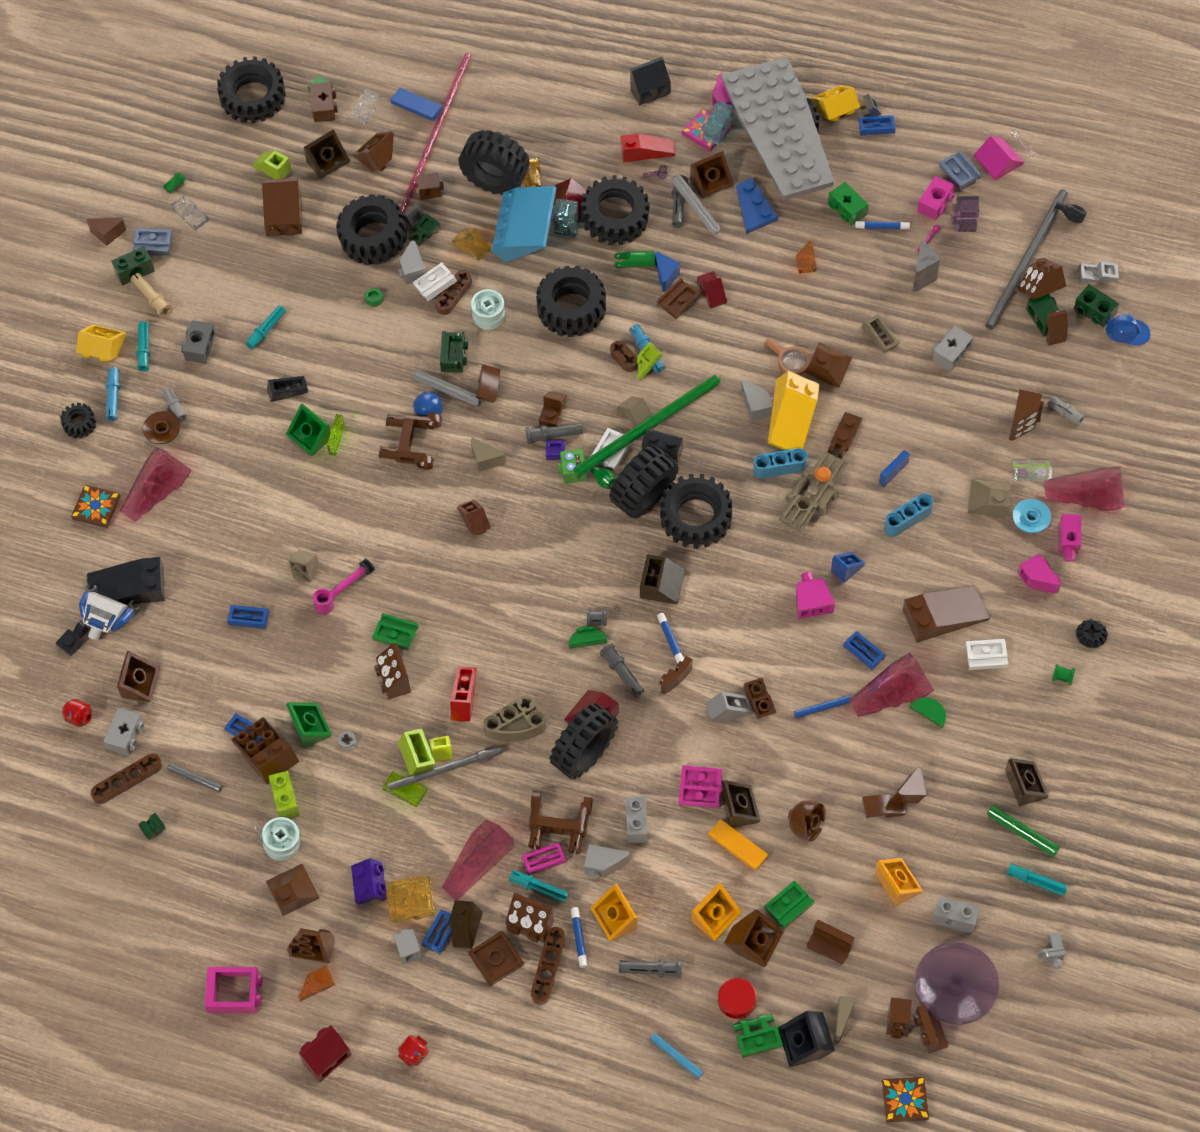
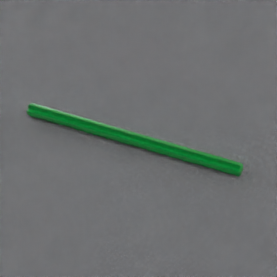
M716 375L709 377L575 466L574 473L578 477L582 476L644 435L647 428L653 429L719 385L720 379Z

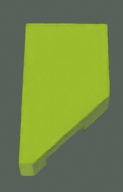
M650 342L637 355V378L641 381L663 356Z

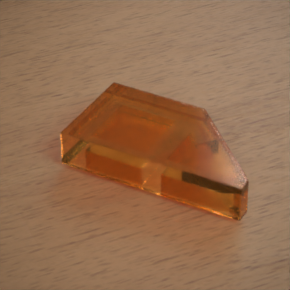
M808 241L796 255L799 274L817 271L812 241Z
M327 966L307 974L302 991L298 996L301 1002L335 986Z

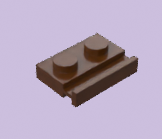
M680 278L657 300V305L663 307V310L677 319L701 297V292Z

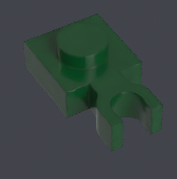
M425 213L415 225L417 232L412 233L409 239L413 241L414 238L418 237L419 239L416 241V244L420 246L423 238L426 236L430 239L441 225Z

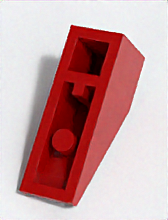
M638 133L620 136L623 163L676 156L673 139Z
M457 667L450 701L451 721H471L477 668Z

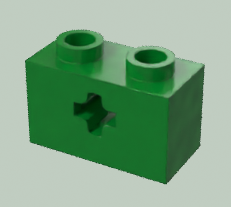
M843 182L829 192L828 205L832 210H836L842 220L847 221L851 226L855 224V221H859L868 215L869 204L846 182Z

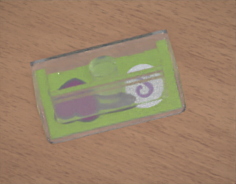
M1049 459L1011 460L1013 481L1051 480L1052 468Z

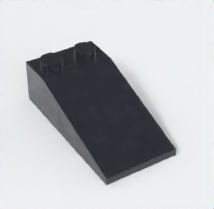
M160 557L142 558L87 573L89 590H92L94 585H96L98 594L125 605H129L131 600H135L134 604L165 601L164 566Z

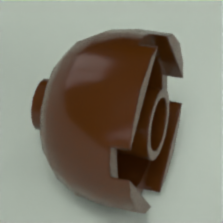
M804 800L796 804L788 814L791 831L800 839L814 841L822 831V828H819L821 821L825 822L826 810L824 805L812 800Z

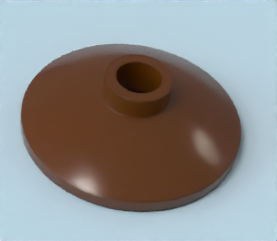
M167 411L151 414L143 424L144 436L154 444L169 443L177 437L180 431L178 418Z

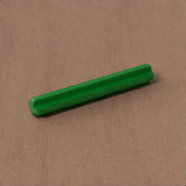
M992 805L987 811L989 817L1054 857L1058 853V845L996 806Z

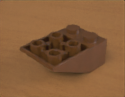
M264 717L231 739L243 757L266 784L270 783V775L285 772L299 762L290 744ZM262 735L263 740L257 744L256 740Z

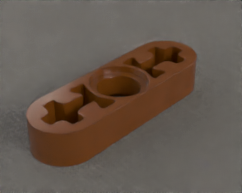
M458 271L455 275L457 282L445 289L436 300V309L439 314L447 315L451 313L471 286L472 276L469 271ZM453 289L459 291L457 295L449 294V292Z

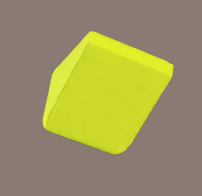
M449 736L429 739L435 762L453 758Z

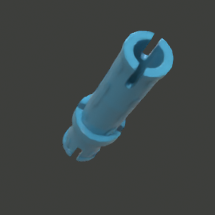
M639 324L633 325V328L630 327L629 331L635 338L637 347L643 350L650 342V338L644 334ZM661 360L653 367L656 374L665 370Z
M111 367L108 368V381L105 384L107 389L105 419L107 421H113V417L114 421L118 419L120 370L116 367H112V371Z

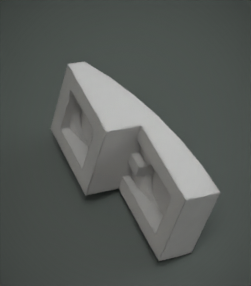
M1100 261L1098 265L1080 263L1078 266L1079 282L1101 283L1119 279L1117 263Z

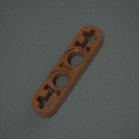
M148 754L96 784L91 789V796L95 803H106L158 773L162 768L160 757L157 754ZM152 760L156 764V766L154 767L150 765V761ZM142 765L146 768V772H144ZM135 769L141 771V774L136 778L130 776V773ZM115 780H122L123 785L119 788H114L113 782ZM109 785L112 792H109L106 786ZM101 791L104 796L100 797L97 792Z
M553 927L548 931L531 989L532 1001L538 1005L548 1002L566 938L564 930L560 927ZM558 933L560 938L557 939L556 947H554L552 936ZM550 951L555 952L557 957L553 961H548L545 958L546 953ZM542 971H550L552 974L551 978L548 980L541 979L540 974ZM541 985H543V992L546 996H542L541 999H538L537 994L535 993H539Z

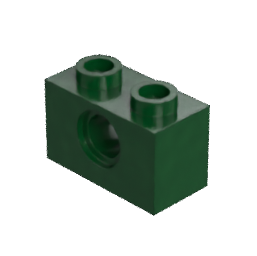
M144 246L111 260L115 274L122 286L132 282L131 277L133 275L138 279L136 273H140L143 277L155 272L152 260Z

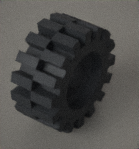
M78 402L77 406L72 403L71 408L65 407L66 411L63 410L61 412L62 415H60L65 433L69 437L72 435L75 439L77 435L79 439L83 438L82 435L84 434L86 437L89 436L88 432L92 433V428L95 429L96 419L91 407H87L84 403L81 406V403ZM76 417H85V421L81 424L73 425L71 423Z

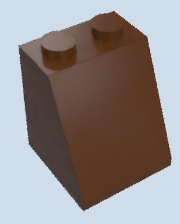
M298 178L262 180L266 235L302 234V196Z

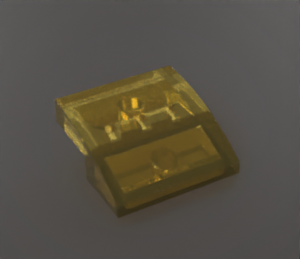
M429 876L412 877L386 883L390 917L393 923L411 918L419 920L435 915Z

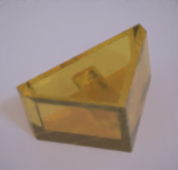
M464 228L452 239L454 244L478 261L490 251L489 245L476 228Z

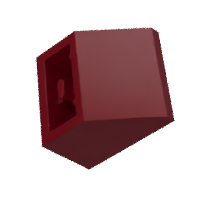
M332 1025L322 1028L317 1033V1037L311 1042H306L299 1052L303 1065L320 1083L351 1056L349 1047Z

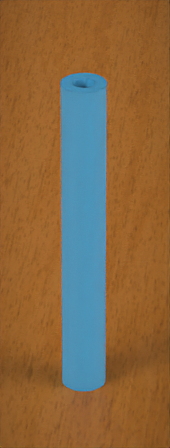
M654 1033L650 1040L696 1078L699 1079L704 1072Z

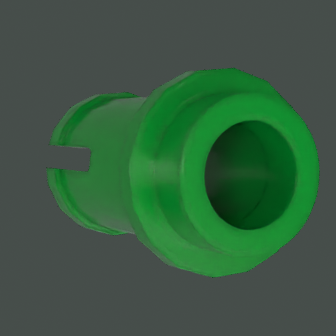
M180 172L174 173V177L164 184L163 187L171 194L181 184H185L186 178Z

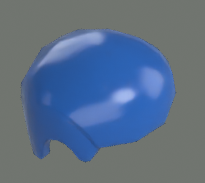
M432 392L421 393L413 402V408L417 416H426L429 413L441 415L443 411L440 398Z

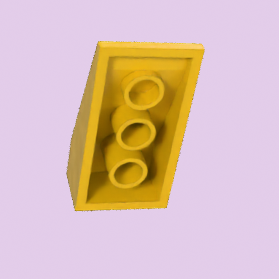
M790 371L776 379L768 444L782 450L803 449L818 399V383Z

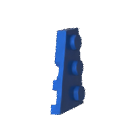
M753 178L736 184L746 234L778 220L777 214Z

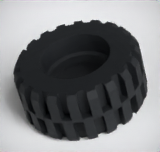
M480 130L471 134L458 158L459 168L469 182L474 183V186L482 188L483 191H489L492 194L499 193L500 195L513 188L520 187L530 166L527 152H525L522 146L518 145L517 141L510 139L507 135H502L500 132H492V130Z
M369 194L368 197L363 195L358 200L353 199L350 201V205H346L342 209L343 213H339L338 221L336 222L337 235L343 251L350 259H354L355 262H364L365 265H370L371 263L377 265L382 261H389L390 257H395L398 254V250L401 251L403 249L404 243L407 240V226L400 207L392 199H385V196L378 195V197L374 194ZM381 222L386 224L385 229L376 236L362 237L357 235L359 230L369 223Z
M564 266L563 269L559 267L554 269L553 273L549 272L546 275V279L543 278L540 281V286L537 287L536 291L537 311L541 323L545 327L548 326L549 331L553 333L556 331L557 335L582 336L585 332L590 333L593 331V327L597 328L600 325V321L604 319L606 311L604 284L595 273L591 274L589 269L584 268L583 270L580 266H575L574 268ZM567 294H578L588 300L584 305L575 309L562 308L555 303L560 297Z
M651 445L643 451L641 450L624 467L623 471L620 472L618 478L614 481L609 493L611 502L630 518H639L641 515H645L647 511L651 510L660 501L664 490H668L669 484L676 479L679 471L677 462L658 446Z

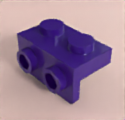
M369 858L351 865L356 904L361 905L375 899L387 900V888L382 862Z

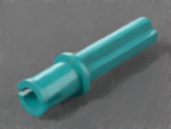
M281 305L277 306L258 328L254 329V333L245 341V345L249 349L254 350L258 343L266 338V334L286 313V309Z
M140 321L138 324V350L136 351V356L138 357L137 369L145 372L149 370V357L151 355L149 351V323Z
M1012 863L1006 874L1007 876L1009 875L1024 881V884L1027 882L1061 896H1064L1067 890V885L1031 872L1030 868L1027 870Z
M515 869L510 874L508 881L525 887V890H533L562 903L568 897V892L533 878V875L528 876Z

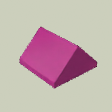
M989 136L974 154L977 161L994 180L1024 164L1023 160L1006 141L999 137Z

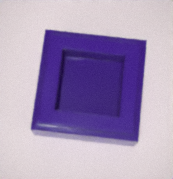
M565 440L546 441V460H561L560 452L565 451Z

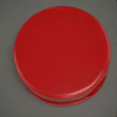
M732 978L722 984L718 992L720 1010L731 1019L748 1017L756 1006V990L745 979Z

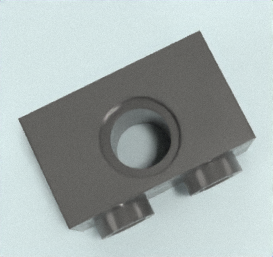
M192 320L190 327H187L186 341L181 346V353H183L185 361L207 364L216 335L212 323Z

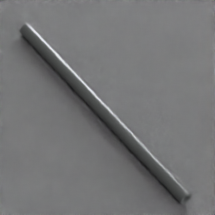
M1061 189L986 322L985 327L987 329L993 330L1059 211L1054 208L1056 202L1063 203L1068 195L1066 190Z

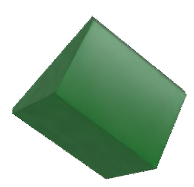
M300 404L285 435L313 456L332 439L330 426L307 406Z
M288 702L286 704L291 721L304 748L332 736L318 703Z

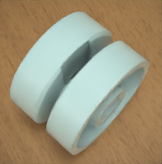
M485 289L473 296L471 309L474 323L486 330L499 327L505 320V305L502 295L495 290Z
M277 817L267 822L262 831L263 848L270 858L284 861L292 858L298 852L300 846L299 829L292 820L285 817Z

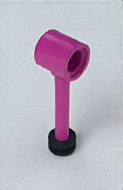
M365 558L360 562V568L331 591L321 588L314 592V607L319 614L330 613L334 608V597L364 573L369 575L375 570L368 559Z

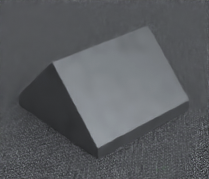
M921 241L913 284V291L915 292L936 281L938 277L940 259L925 241Z

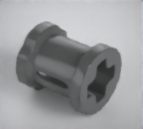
M587 609V626L591 624L607 626V609L603 611Z

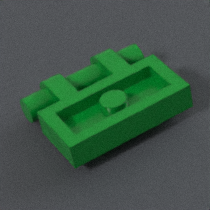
M760 1014L757 1018L750 1020L742 1019L739 1023L732 1024L734 1032L743 1031L744 1033L736 1037L742 1058L783 1047L777 1025L768 1027L767 1024L775 1022L773 1014ZM761 1026V1030L750 1032L749 1028Z

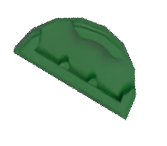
M583 626L578 628L570 637L569 649L607 643V638L603 632L594 626Z
M920 698L910 704V709L943 728L946 721V712L937 700Z

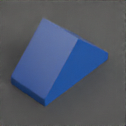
M655 252V265L662 292H665L680 274V263L660 252Z
M852 551L834 555L831 572L845 583L864 567L866 563Z

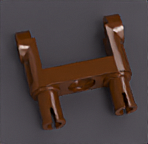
M429 413L426 416L410 414L395 416L387 414L386 426L402 427V432L397 448L380 446L379 458L395 459L397 463L415 464L424 470L432 469L434 463L432 457L425 455V453L410 452L415 428L431 430L439 428L443 418L435 413Z
M533 790L529 821L531 833L528 847L534 849L535 844L536 850L541 849L543 833L569 835L571 837L568 852L574 854L575 847V854H580L582 838L586 836L588 819L592 811L593 798L584 797L583 802H581L578 820L540 816L542 809L541 791Z

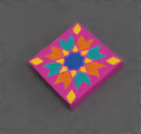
M703 108L682 130V135L711 151L731 130V125Z

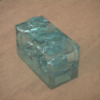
M716 101L703 126V140L720 145L733 119L732 105Z
M556 199L551 215V226H554V234L575 237L579 224L578 202Z

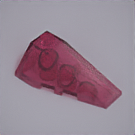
M155 447L145 461L119 511L136 522L150 511L155 504L164 500L173 490H177L182 486L192 470L165 450Z
M1121 466L1100 468L1044 480L1047 500L1068 504L1074 503L1083 507L1099 508V510L1104 511L1125 509Z
M909 652L890 664L848 701L856 715L861 717L879 712L891 706L894 708L906 702L912 703L917 699L927 696L934 689L917 660Z
M485 820L471 833L442 888L454 900H459L514 848L513 838L500 825Z

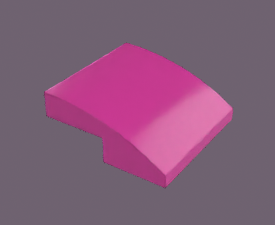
M682 765L679 805L719 808L722 769Z

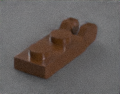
M845 412L827 452L833 454L835 447L840 448L838 458L842 460L862 423V418Z

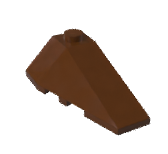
M300 928L288 945L287 951L290 957L330 963L335 939L328 930L320 929L315 931Z

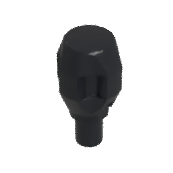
M1057 201L1054 208L1061 210L1068 220L1074 223H1082L1087 214L1081 206L1076 204H1063Z

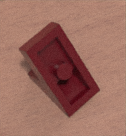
M714 271L697 276L698 284L710 309L727 303L722 279L720 277L717 278Z

